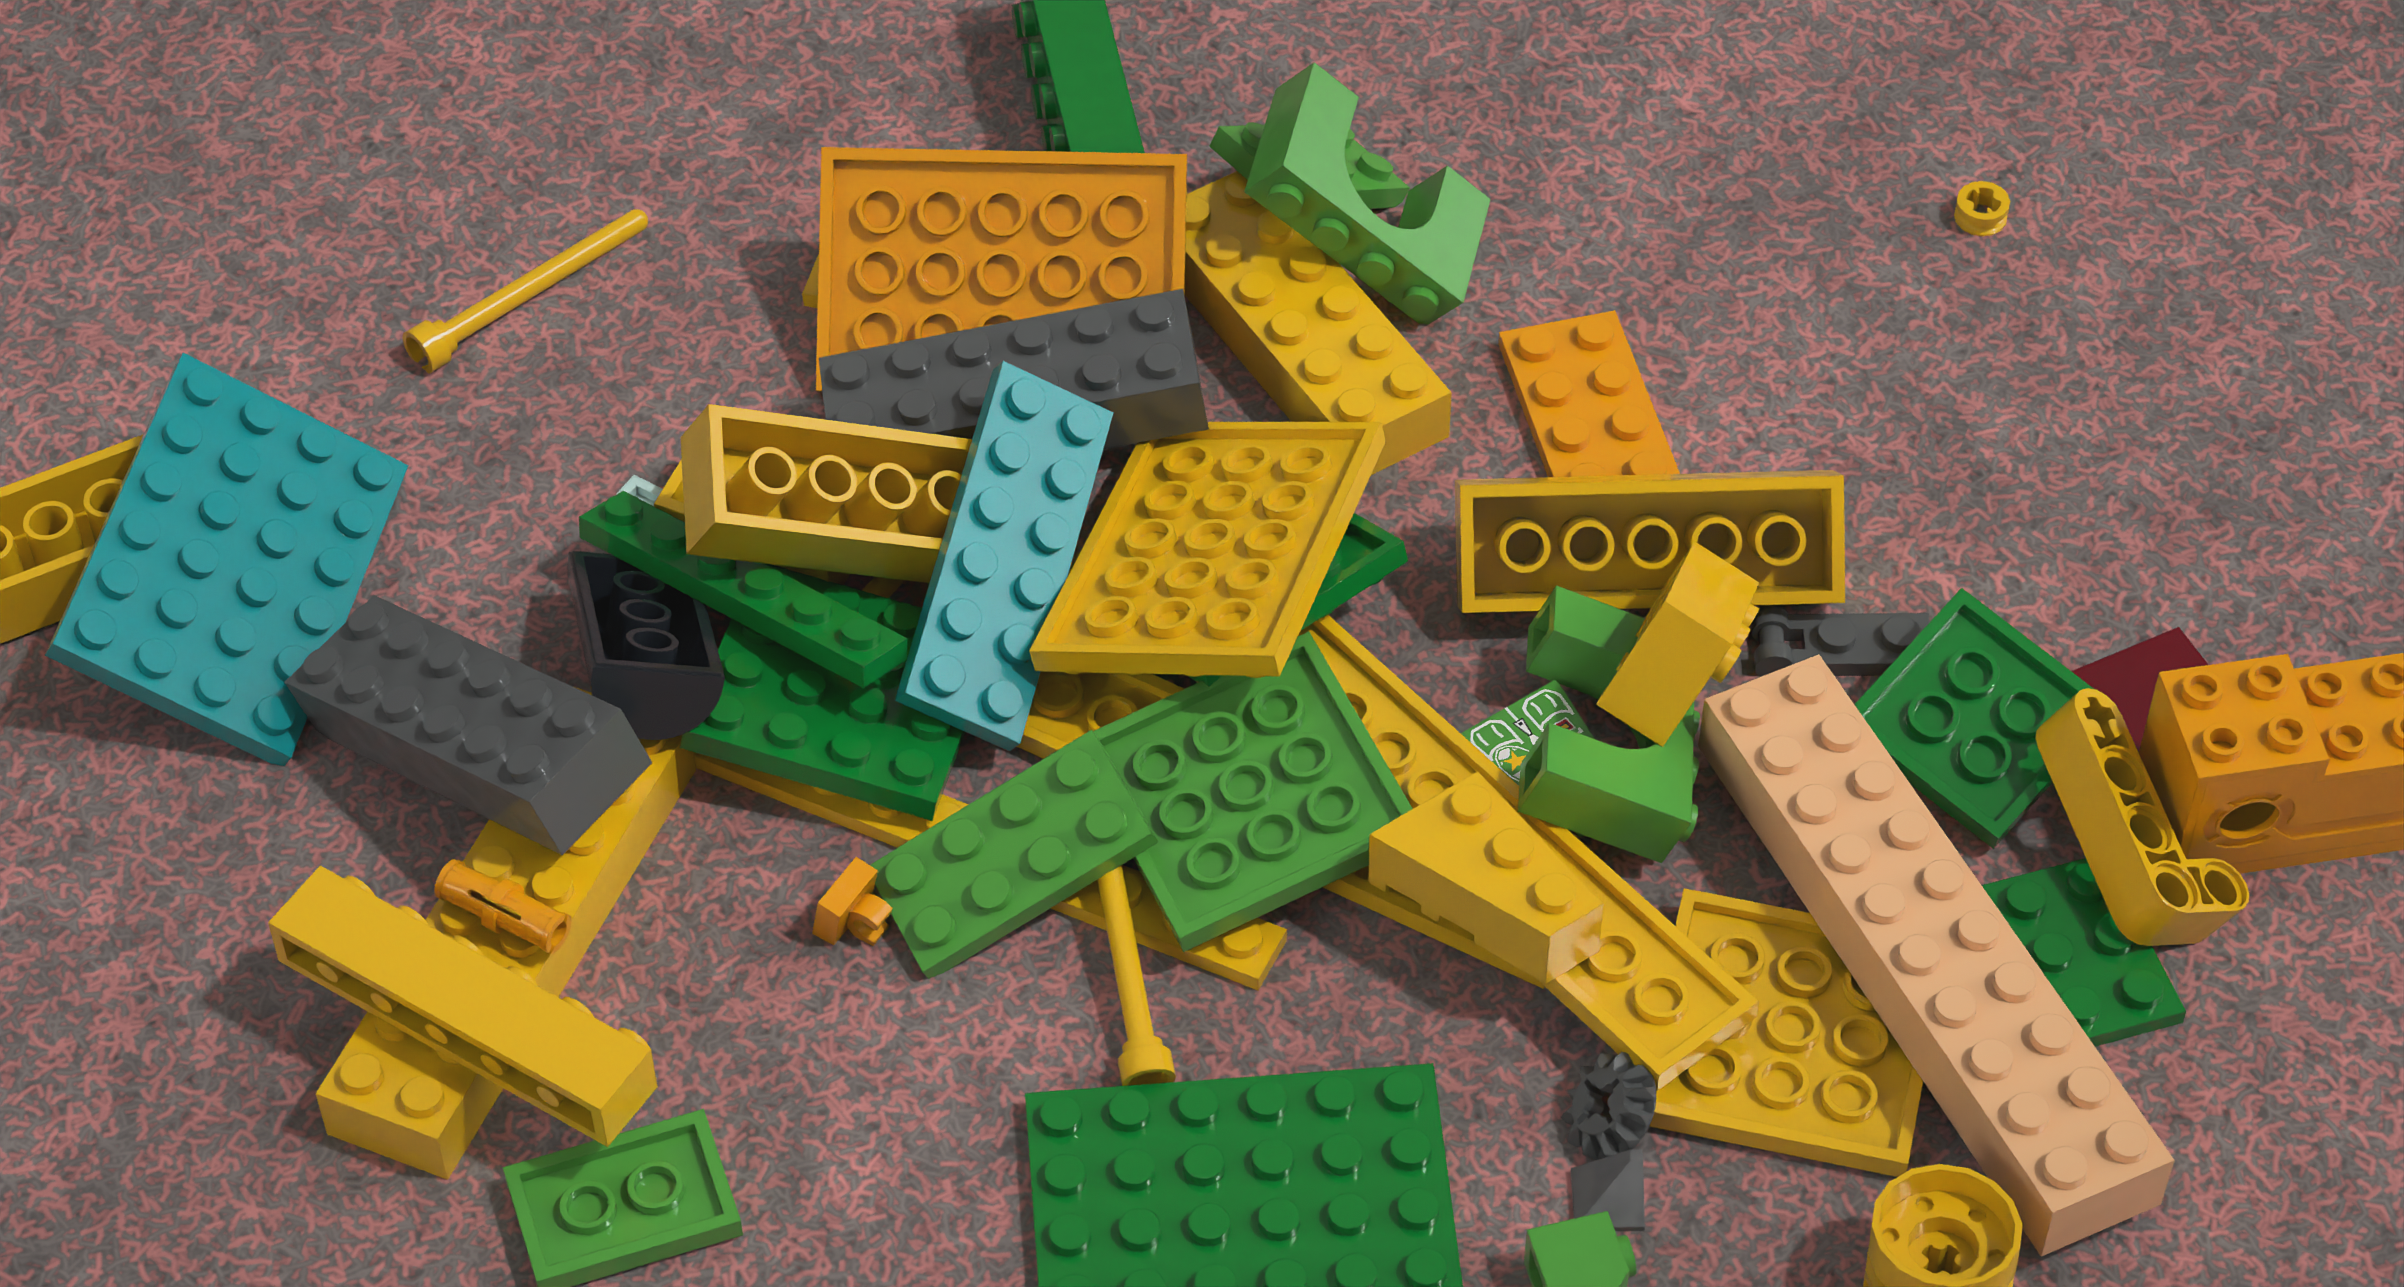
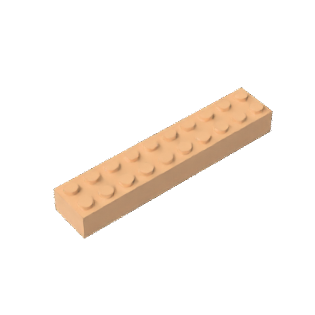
M1818 654L1705 698L1698 742L1699 749L1988 1178L1994 1180L2014 1200L2023 1224L2022 1229L2042 1257L2161 1205L2175 1160L1821 656Z

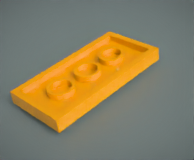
M1615 310L1499 332V348L1548 477L1680 474Z

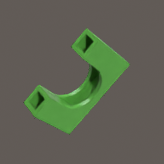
M1313 62L1276 88L1244 192L1417 323L1429 325L1464 302L1491 199L1449 166H1445L1408 191L1398 227L1379 218L1367 207L1356 192L1350 180L1345 161L1346 139L1359 96Z
M1556 585L1528 627L1526 672L1550 681L1556 680L1561 685L1583 692L1599 700L1601 694L1617 673L1616 668L1626 652L1630 653L1638 639L1635 635L1645 618ZM1694 702L1663 747L1632 727L1630 729L1638 742L1639 749L1616 747L1548 723L1520 764L1518 812L1662 863L1678 841H1687L1694 830L1698 817V806L1692 804V789L1699 769V759L1693 756V741L1699 727L1700 713L1694 710Z

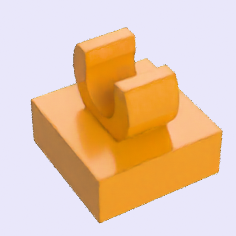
M856 856L818 902L812 934L835 945L846 930L849 929L856 938L874 946L889 928V924L885 920L892 913L893 909L886 901L873 895L878 870Z

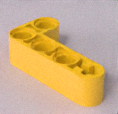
M2082 689L2037 729L2035 739L2039 752L2112 919L2119 931L2127 939L2144 946L2196 944L2205 940L2245 908L2249 902L2248 887L2241 874L2232 865L2215 858L2186 859L2122 714L2107 695L2095 689Z

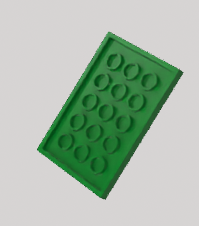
M1433 1063L1025 1093L1038 1287H1463Z

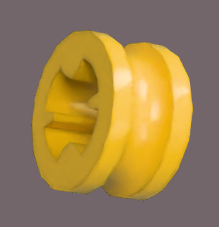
M1986 181L1971 182L1963 186L1958 192L1954 213L1956 224L1963 231L1981 237L1991 236L2000 232L2007 222L2010 206L2008 193L2002 187ZM1978 204L1991 207L1987 208L1986 213L1974 211L1977 209Z

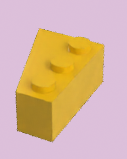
M1694 541L1660 591L1635 635L1638 639L1630 653L1626 652L1616 668L1617 673L1601 694L1596 705L1663 747L1709 678L1711 677L1721 683L1742 651L1740 647L1751 630L1749 626L1759 611L1758 607L1751 604L1759 582Z
M1478 771L1369 834L1368 883L1384 892H1387L1391 887L1421 904L1422 914L1438 923L1442 918H1445L1474 935V943L1544 984H1547L1599 952L1603 915L1602 901Z

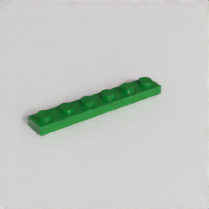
M625 491L610 497L605 502L579 516V537L862 688H865L907 660L906 637L764 563L686 554L685 522Z

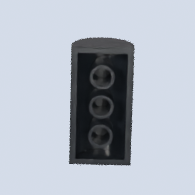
M581 551L569 552L567 576L592 696L620 708L639 739H669L687 733L700 725L712 713L719 702L725 680L706 604L611 554Z

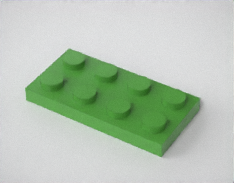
M1090 730L870 864V866L878 870L875 885L883 900L893 908L892 917L922 972L930 979L960 964L1098 880L1106 873L1149 849L1159 841L1100 739L1093 730Z

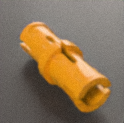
M458 859L450 860L437 877L434 888L435 897L449 901L480 917L482 926L497 934L506 930L551 954L558 951L568 937L572 923L571 916L525 895L523 886L510 879H504L499 882L466 866L464 862ZM498 904H502V905H504V906H506V907H508V908H510V909H512V910H514V911L520 913L521 916L518 915L517 913H515V912H513V911L507 909V908H504V907L498 905Z

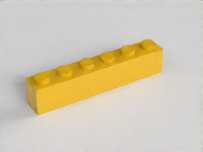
M320 865L268 922L279 962L606 1147L613 1142L658 1087L652 1051L646 1041L637 1033L627 1028L616 1030L594 1018L590 1010L578 1000L571 997L558 998L540 988L535 980L522 969L515 966L504 968L483 956L482 952L468 939L457 935L450 938L429 926L427 921L412 908L404 905L396 908L378 898L364 882L356 877L348 875L342 878Z

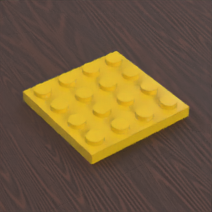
M1684 888L1675 926L1759 1001V1006L1755 1019L1661 1089L1656 1090V1107L1650 1127L1895 1177L1907 1172L1923 1080L1812 915L1808 912Z

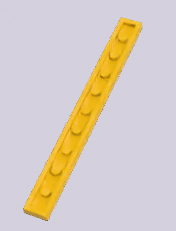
M694 752L697 769L897 848L969 805L942 794L934 819L931 821ZM1122 865L1136 943L1259 991L1287 941V929L1260 918H1255L1183 952L1141 872ZM1097 880L1050 908L1107 931Z

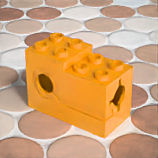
M2404 653L2293 668L2289 655L2282 654L2159 672L2139 755L2186 859H2220L2232 865L2242 874L2404 850Z

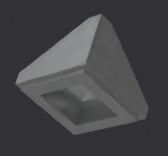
M1630 1149L1571 1168L1574 1218L1608 1211L1615 1231L1645 1230L1642 1149Z

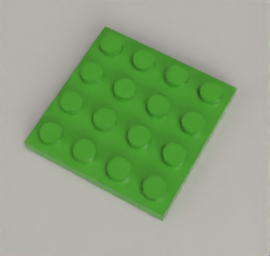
M1309 631L1297 637L1280 677L1250 678L1247 676L1223 675L1210 687L1203 681H1200L1094 731L1159 841L1133 859L1183 952L1368 866L1369 834L1413 809Z

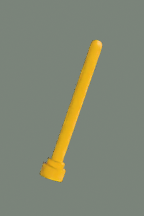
M631 210L448 321L443 322L439 319L434 322L422 321L403 333V343L408 355L416 363L426 356L428 364L422 368L428 374H431L451 361V354L457 351L458 342L644 231L648 226V216L642 210Z
M1121 865L1097 880L1127 1035V1042L1122 1046L1123 1053L1118 1058L1122 1086L1174 1082L1176 1074L1171 1050L1163 1046L1162 1039L1154 1036Z

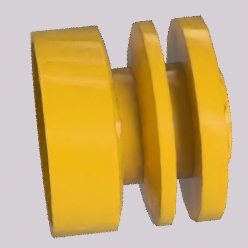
M1935 1164L1908 1170L1888 1182L1874 1203L1863 1287H2013L2023 1225L2014 1200L1994 1180L1969 1168Z

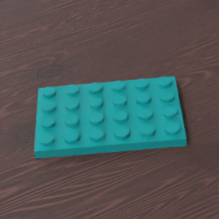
M182 353L168 379L45 656L271 764L285 766L293 755L307 720L306 714L288 689L285 681L304 663L308 655L319 649L346 623L409 465Z

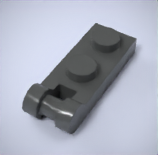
M1768 606L1760 608L1751 623L1752 637L1759 641V646L1754 651L1756 673L1759 676H1764L1819 654L1834 676H1881L1930 623L1929 613L1788 614L1780 607ZM1784 641H1802V649H1791Z

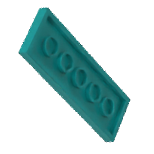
M1002 361L993 369L895 701L1008 751L1021 743L1041 672L1035 671L1029 650L1067 579L1113 412L1005 361Z

